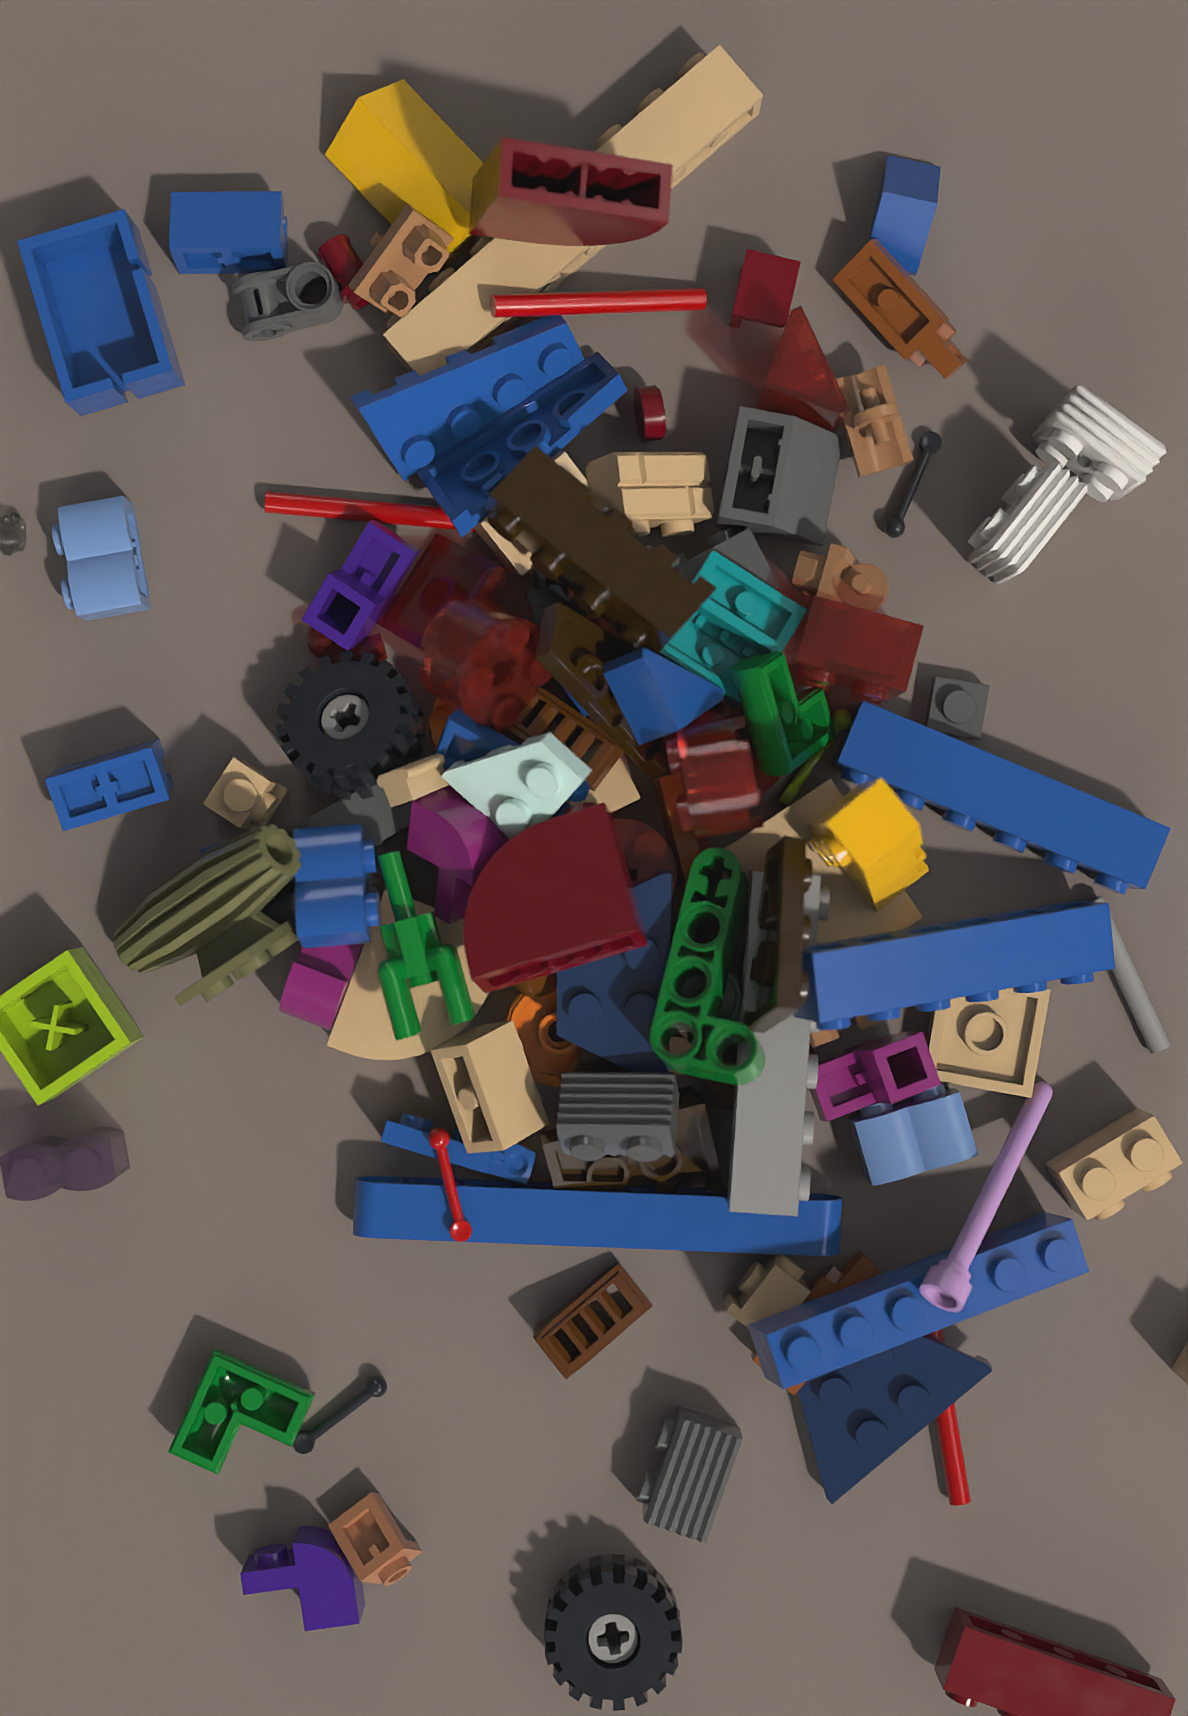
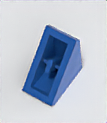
M887 155L868 242L871 239L877 238L909 275L916 276L938 204L941 167Z
M644 647L604 663L603 675L639 745L679 731L723 700L724 689Z

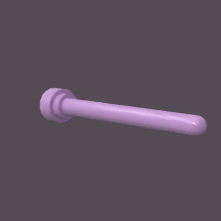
M1040 1081L1034 1084L1032 1098H1026L947 1260H940L938 1265L931 1266L920 1286V1292L923 1297L943 1310L950 1312L961 1311L971 1292L972 1287L969 1282L971 1275L968 1269L1052 1098L1053 1090L1048 1083Z

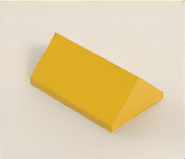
M404 79L358 97L326 151L325 157L390 225L394 223L408 203L430 221L448 231L454 239L447 247L450 255L440 270L436 272L439 275L479 237V235L469 234L472 181L477 171L483 165V162Z

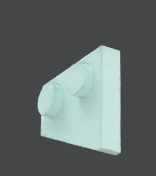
M548 732L529 738L520 746L507 745L491 750L485 757L466 763L464 759L457 761L441 777L476 809L489 817L511 839L523 830L550 819L592 770L554 735Z

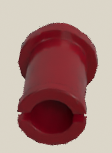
M340 234L329 239L318 249L317 255L323 260L341 289L339 294L341 301L344 304L349 303L354 310L369 305L368 301L355 294L348 286L363 266V262L351 245L349 237L346 234Z

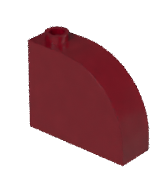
M502 137L473 177L469 234L559 246L610 245L648 237L657 233L669 223L673 164Z
M593 802L575 804L564 811V815L545 820L523 830L505 843L480 872L473 885L466 906L463 941L471 980L484 993L648 945L617 825L605 802L597 805Z

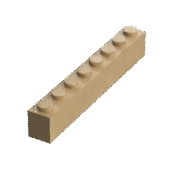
M718 45L707 56L703 52H699L689 59L678 73L680 79L665 92L661 88H657L646 96L636 109L638 115L623 128L619 124L609 128L597 140L595 144L597 150L595 152L673 164L671 189L674 188L760 112L763 94L721 45ZM484 236L471 249L470 255L472 258L457 271L451 267L439 274L428 287L430 294L415 307L412 306L405 317H399L395 314L391 316L386 324L389 329L383 334L386 344L409 372L415 370L419 376L447 365L445 357L464 349L468 353H476L486 349L492 344L494 337L505 333L523 318H493L490 311L491 295L552 293L606 245H545Z

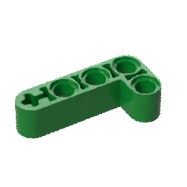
M710 848L702 851L694 859L691 866L650 1031V1042L654 1052L673 1071L733 1085H745L753 1082L761 1075L765 1067L766 1055L762 1045L747 1026L738 1022L718 1019L749 893V882L739 860L731 851L724 848ZM722 872H727L730 880H720L715 892L710 880H719ZM716 898L719 901L721 907L715 904ZM707 923L720 925L718 936L713 941L706 944L694 942V936L702 925ZM693 977L707 979V986L701 995L693 999L681 997V989L687 980ZM680 1031L692 1032L693 1042L686 1052L681 1054H671L668 1052V1043L674 1034ZM736 1042H744L750 1045L749 1055L743 1063L736 1066L723 1064V1054L729 1045Z

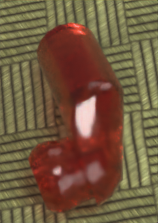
M309 626L306 638L307 647L312 655L317 659L329 655L334 663L341 662L340 652L347 650ZM381 633L367 636L359 645L348 650L354 653L358 661L361 660L363 652L374 654L378 661L388 659Z

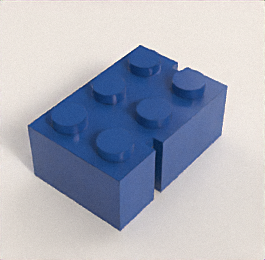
M125 209L17 241L62 394L67 405L80 416H84L127 403L128 400L125 392L129 390L138 399L185 385L156 285L149 278V276H152V271L139 228Z

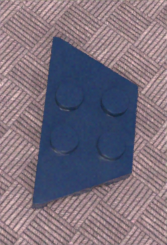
M661 870L653 874V877L633 886L648 942L647 946L557 972V1035L630 1072H669V1067L654 1052L650 1042V1031L671 945V870Z
M927 1334L806 1381L798 1391L827 1500L831 1504L836 1502L992 1372V1365L988 1360L978 1355L973 1357L945 1345V1341Z

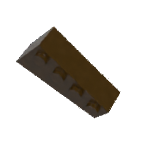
M534 446L489 494L484 508L490 515L487 518L489 524L505 540L513 542L517 539L532 553L530 556L531 562L544 576L551 580L560 578L575 592L572 595L573 600L586 614L594 619H598L601 616L617 630L615 638L629 653L644 647L658 655L717 588L701 575L694 583L686 579L675 566L679 562L677 556L661 544L657 548L644 546L637 540L638 535L633 528L631 520L617 509L613 510L609 507H604L601 511L592 505L595 501L592 490Z

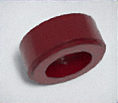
M656 385L635 387L634 414L640 441L644 443L662 440L666 433V416L663 397L659 387Z

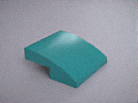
M712 550L695 575L692 583L701 575L717 589L658 655L724 689L723 700L742 711L730 668L740 661L757 655L783 651L807 610Z

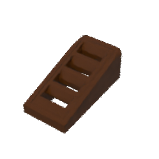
M528 682L499 719L498 724L503 735L522 745L529 738L545 734L551 725L557 722L559 725L552 735L562 744L566 745L574 733L579 735L569 750L580 760L593 743L600 746L586 764L592 770L586 777V782L589 783L590 790L595 791L624 753V750L600 726L548 691L532 682Z
M618 1261L533 1329V1338L562 1376L568 1379L653 1305ZM613 1283L631 1305L624 1312L606 1291ZM595 1298H597L613 1319L608 1325L602 1322L589 1305ZM578 1313L595 1333L589 1340L572 1320ZM560 1328L564 1330L577 1347L571 1354L554 1334Z

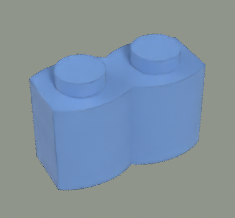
M117 496L58 507L59 522L52 524V536L57 553L60 556L65 555L67 559L68 576L61 579V590L66 607L69 610L75 609L76 616L86 621L151 610L148 582L141 556L140 535L133 503L124 496Z
M941 1082V1085L913 1095L912 1099L901 1103L886 1104L876 1102L859 1109L861 1114L849 1118L866 1181L872 1186L901 1180L926 1170L952 1165L978 1155L961 1093L954 1088L945 1089L943 1082Z

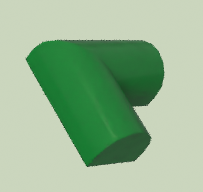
M782 650L745 659L730 668L759 767L766 775L783 776L790 774L836 738L822 687L808 688L796 695L785 654Z
M215 1348L168 1453L218 1475L241 1425L291 1447L316 1393Z

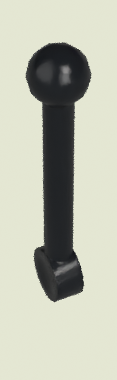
M926 432L919 440L921 453L894 516L888 518L884 523V531L891 538H898L905 532L903 520L929 459L942 446V439L936 432Z
M381 1376L371 1377L363 1391L310 1431H299L293 1443L294 1450L300 1454L310 1453L315 1446L316 1439L371 1397L378 1398L383 1396L387 1391L386 1380Z

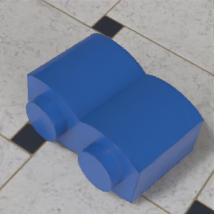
M361 824L294 829L293 839L296 842L297 850H300L301 854L299 858L301 868L295 875V916L297 937L303 948L371 943V927L381 925L378 892L369 893V873L378 872V853L375 839L366 840Z

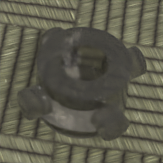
M17 513L0 517V550H2V553L6 556H11L13 553L23 551L26 545V524L24 519Z

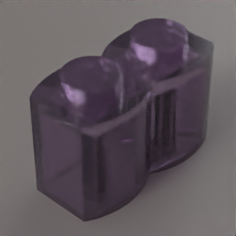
M113 1127L92 1128L70 1139L58 1136L36 1138L10 1150L0 1157L6 1197L19 1201L45 1198L61 1188L71 1191L95 1190L109 1184L130 1169L124 1131Z

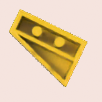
M882 778L857 785L808 825V828L815 835L808 842L816 854L829 868L832 865L835 868L840 866L876 912L929 871L927 864L923 861L926 858V854L920 848L923 845L919 823Z

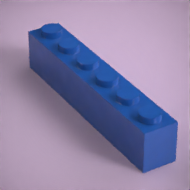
M864 700L856 704L850 724L845 730L832 761V765L844 769L840 778L857 786L861 783L882 778L889 788L894 790L893 793L904 806L922 811L925 803L945 811L941 820L969 832H973L975 824L995 832L992 841L1003 847L1020 853L1024 852L1026 845L1046 853L1043 863L1070 874H1074L1078 866L1097 874L1093 882L1094 884L1121 895H1125L1127 888L1146 890L1171 829Z
M1073 900L806 946L805 949H802L801 971H806L808 974V994L804 1005L800 1006V1010L794 1013L793 1017L816 1022V1029L836 1030L851 1026V1017L866 1015L867 1020L871 1021L891 1020L901 1017L900 1008L916 1006L918 1011H938L950 1008V999L965 997L967 1002H986L999 999V990L1013 988L1015 993H1034L1047 990L1046 981L1060 979L1061 984L1094 981V972L1115 969L1109 903Z
M1045 1212L986 1234L968 1269L971 1275L969 1282L972 1289L962 1310L959 1312L946 1311L933 1305L920 1292V1286L929 1268L938 1265L940 1260H947L952 1248L748 1324L764 1377L784 1390L1088 1273L1089 1269L1073 1219Z

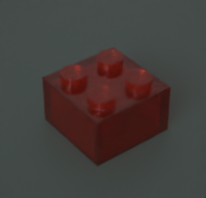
M814 595L804 607L807 611L798 625L788 662L789 672L798 675L796 683L808 688H820L823 691H828L829 687H834V685L851 689L849 698L859 702L864 700L877 706H881L882 701L888 702L906 692L924 625Z

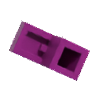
M448 785L412 800L407 849L439 867L434 915L446 923L452 924L464 918L470 893L480 872L491 857L508 840L506 835L489 817L476 809L451 785Z
M365 943L303 948L302 946L297 961L293 962L281 997L279 1011L332 1031Z
M907 1031L845 1049V1052L818 1062L816 1089L809 1090L820 1121L828 1122L876 1102L893 1104L939 1086L941 1082L923 1032Z

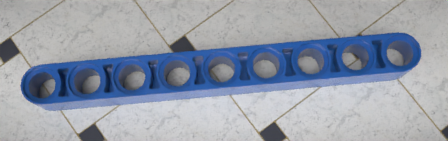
M361 1176L355 1178L353 1235L378 1239L458 1242L450 1235V1225L453 1219L443 1178ZM454 1178L463 1217L472 1226L471 1237L464 1242L833 1256L840 1254L842 1197L832 1194L809 1193L808 1201H799L798 1216L729 1212L727 1204L728 1189H725L726 1193L706 1192L705 1188L678 1187L675 1192L657 1191L656 1186L625 1185L621 1191L554 1189L553 1182L528 1181L527 1184L505 1180Z

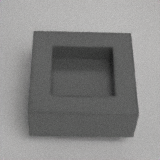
M938 676L933 677L924 726L948 736L980 740L990 685Z

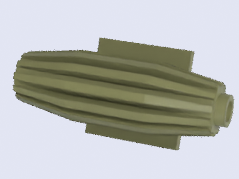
M269 824L221 843L205 852L154 888L118 927L114 934L116 938L114 947L120 961L131 970L136 969L139 973H147L197 954L202 978L174 996L180 1006L198 994H201L204 1000L208 1002L234 984V981L229 976L230 973H232L237 981L271 960L265 951L266 949L274 957L299 940L295 931V915L282 924H278L260 912L301 868V862H299L301 854L300 850H297L295 846L296 842L294 839L290 838L286 834L287 831L283 828L278 829L276 825Z

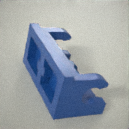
M281 191L171 192L169 250L179 274H251L275 271L288 267L287 216H284V199Z
M160 738L55 769L46 777L45 782L62 830L67 831L169 800L171 798L169 792L173 788V779L171 774L166 775L162 764L164 749Z

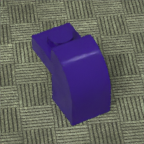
M376 520L369 521L343 566L327 575L301 620L347 651L356 647L375 628L397 596L395 591L420 550Z
M300 1526L292 1543L293 1549L287 1550L285 1544H271L256 1549L254 1555L248 1556L240 1572L243 1595L298 1588L304 1631L360 1624L365 1607L363 1584L359 1581L331 1531L316 1526Z

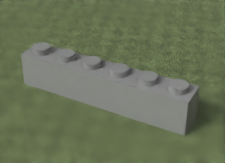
M749 870V893L741 988L742 1007L739 1017V1023L742 1025L744 1012L756 1011L759 985H757L756 981L749 980L752 958L756 959L758 947L762 940H766L767 930L760 929L757 922L764 871ZM813 874L810 888L807 893H804V914H808L811 921V931L807 946L820 944L816 943L818 920L827 921L829 914L830 888L820 886L821 875ZM791 1015L765 1033L753 1032L766 1055L765 1067L761 1075L753 1082L745 1085H735L727 1194L729 1212L798 1216L799 1201L809 1200L810 1167H801L802 1146L812 1145L814 1136V1111H805L806 1089H816L818 1055H809L810 1032L820 1033V1030L816 1029V1022L795 1018ZM738 1042L736 1065L743 1063L747 1059L750 1051L749 1044Z

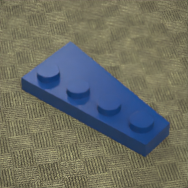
M561 315L545 316L494 337L491 347L476 353H468L464 349L445 357L447 365L420 376L413 370L394 378L395 386L374 395L367 389L350 396L398 474L403 481H406L415 475L416 471L427 466L434 459L472 436L478 430L517 406L558 377L564 375L567 371L584 361L585 358Z
M597 351L564 375L558 377L517 406L478 430L472 436L431 461L427 466L416 471V473L463 538L488 515L484 508L489 494L534 446L552 458L627 391V388L619 373Z

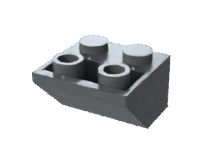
M739 406L734 423L715 527L725 529L733 527L734 530L741 532L750 528L752 534L822 547L843 437L796 416Z

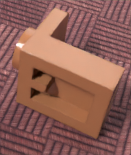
M370 1492L328 1525L360 1582L383 1583L384 1586L391 1585L410 1572L412 1569L410 1561L422 1553L417 1542L406 1540L378 1493Z

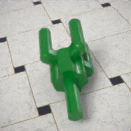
M395 851L378 856L395 922L379 926L388 960H384L378 965L377 975L395 1041L418 1035L417 1033L422 1031L410 989L439 981L450 1024L455 1025L473 1020V1017L476 1015L457 948L449 943L442 944L434 912L417 916L400 852Z

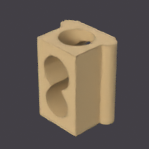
M439 753L379 775L377 779L378 786L384 788L390 807L415 800L450 785L441 777L445 773L443 766L445 758Z

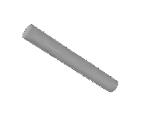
M1102 896L1089 900L1105 902ZM1110 914L1115 969H1112L1150 1053H1157L1171 1046L1170 1041Z

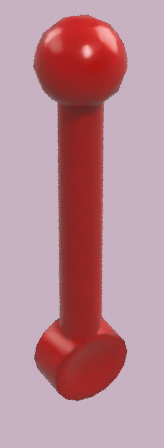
M435 1128L428 1135V1143L432 1148L436 1149L453 1219L450 1225V1235L455 1241L464 1242L471 1237L472 1226L463 1217L447 1151L450 1135L443 1128Z

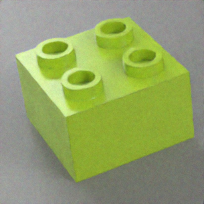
M83 947L66 950L0 995V1051L38 1106L55 1099L144 1038L140 1029Z

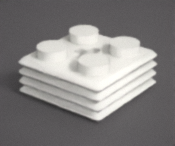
M1075 385L1051 408V412L1032 434L1033 443L1038 446L1035 452L1042 461L1048 465L1053 462H1061V470L1066 466L1082 478L1079 484L1087 483V494L1103 503L1107 502L1108 499L1111 501L1119 500L1144 483L1146 476L1153 472L1152 468L1160 463L1159 458L1166 454L1165 445L1084 385Z
M1053 462L1044 469L1035 463L1026 474L1022 473L1001 498L1008 504V507L1005 510L999 508L992 517L988 516L968 539L967 542L974 547L968 556L969 563H977V570L985 569L986 577L994 576V584L1003 583L1025 571L1087 493V483L1079 484L1078 476L1070 477V469L1061 470V462Z

